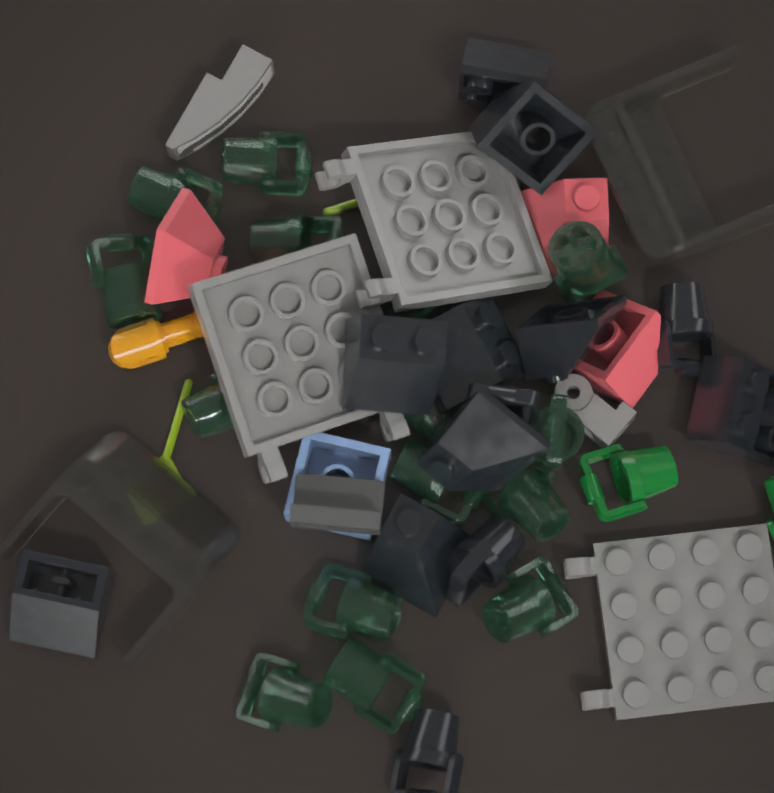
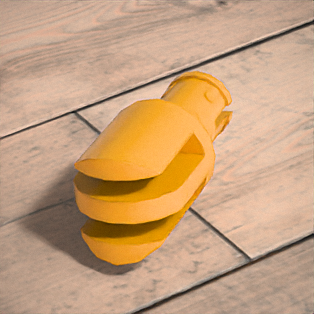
M195 311L189 315L161 324L152 317L117 330L110 338L108 353L113 363L120 368L134 369L166 359L169 348L199 337L203 338L204 336Z

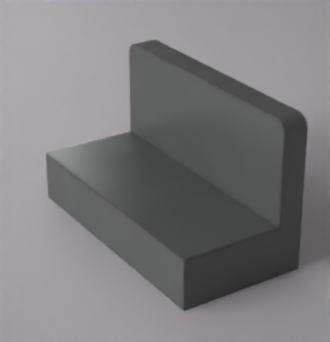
M299 473L296 476L294 501L290 507L289 523L291 527L380 535L385 484L383 481Z

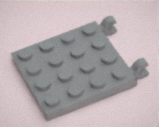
M471 131L347 147L341 154L342 160L333 159L325 161L323 163L325 171L315 173V178L321 191L332 190L343 184L351 183L383 278L365 281L363 283L365 290L355 292L360 309L373 308L391 301L396 313L546 288L553 281L515 175L476 146Z
M356 233L187 286L244 458L257 454L258 467L264 484L288 477L278 446L379 413L380 429L385 442L410 435L403 414L342 409L346 320L361 313L383 315L380 305L369 309H360L355 295L356 291L365 290L363 283L371 279Z
M767 523L592 544L593 557L565 559V562H563L565 580L596 576L611 688L580 693L582 711L613 707L616 721L774 702V567Z

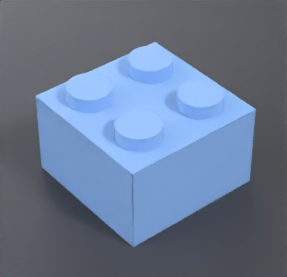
M321 432L302 438L283 513L285 520L289 522L297 474L383 481L385 484L391 460V449ZM330 531L368 541L372 539L371 534Z

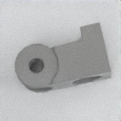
M569 374L566 380L558 382L555 386L553 402L556 410L601 448L612 446L635 419L637 412L623 401L615 410L593 393L591 384L581 375Z

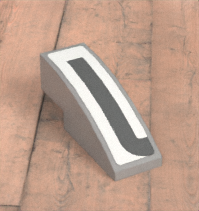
M242 44L222 80L206 73L165 144L169 157L178 161L201 149L241 118L258 99L275 74L273 60Z

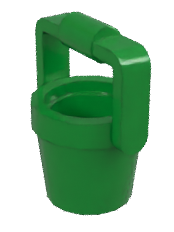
M616 444L586 453L578 463V470L582 477L579 481L588 504L593 505L597 517L603 522H610L642 512L648 508L646 499L678 485L676 463L670 450L665 445L628 451L624 450L622 444ZM610 458V472L615 490L625 505L612 510L607 509L604 501L605 496L599 481L589 465Z

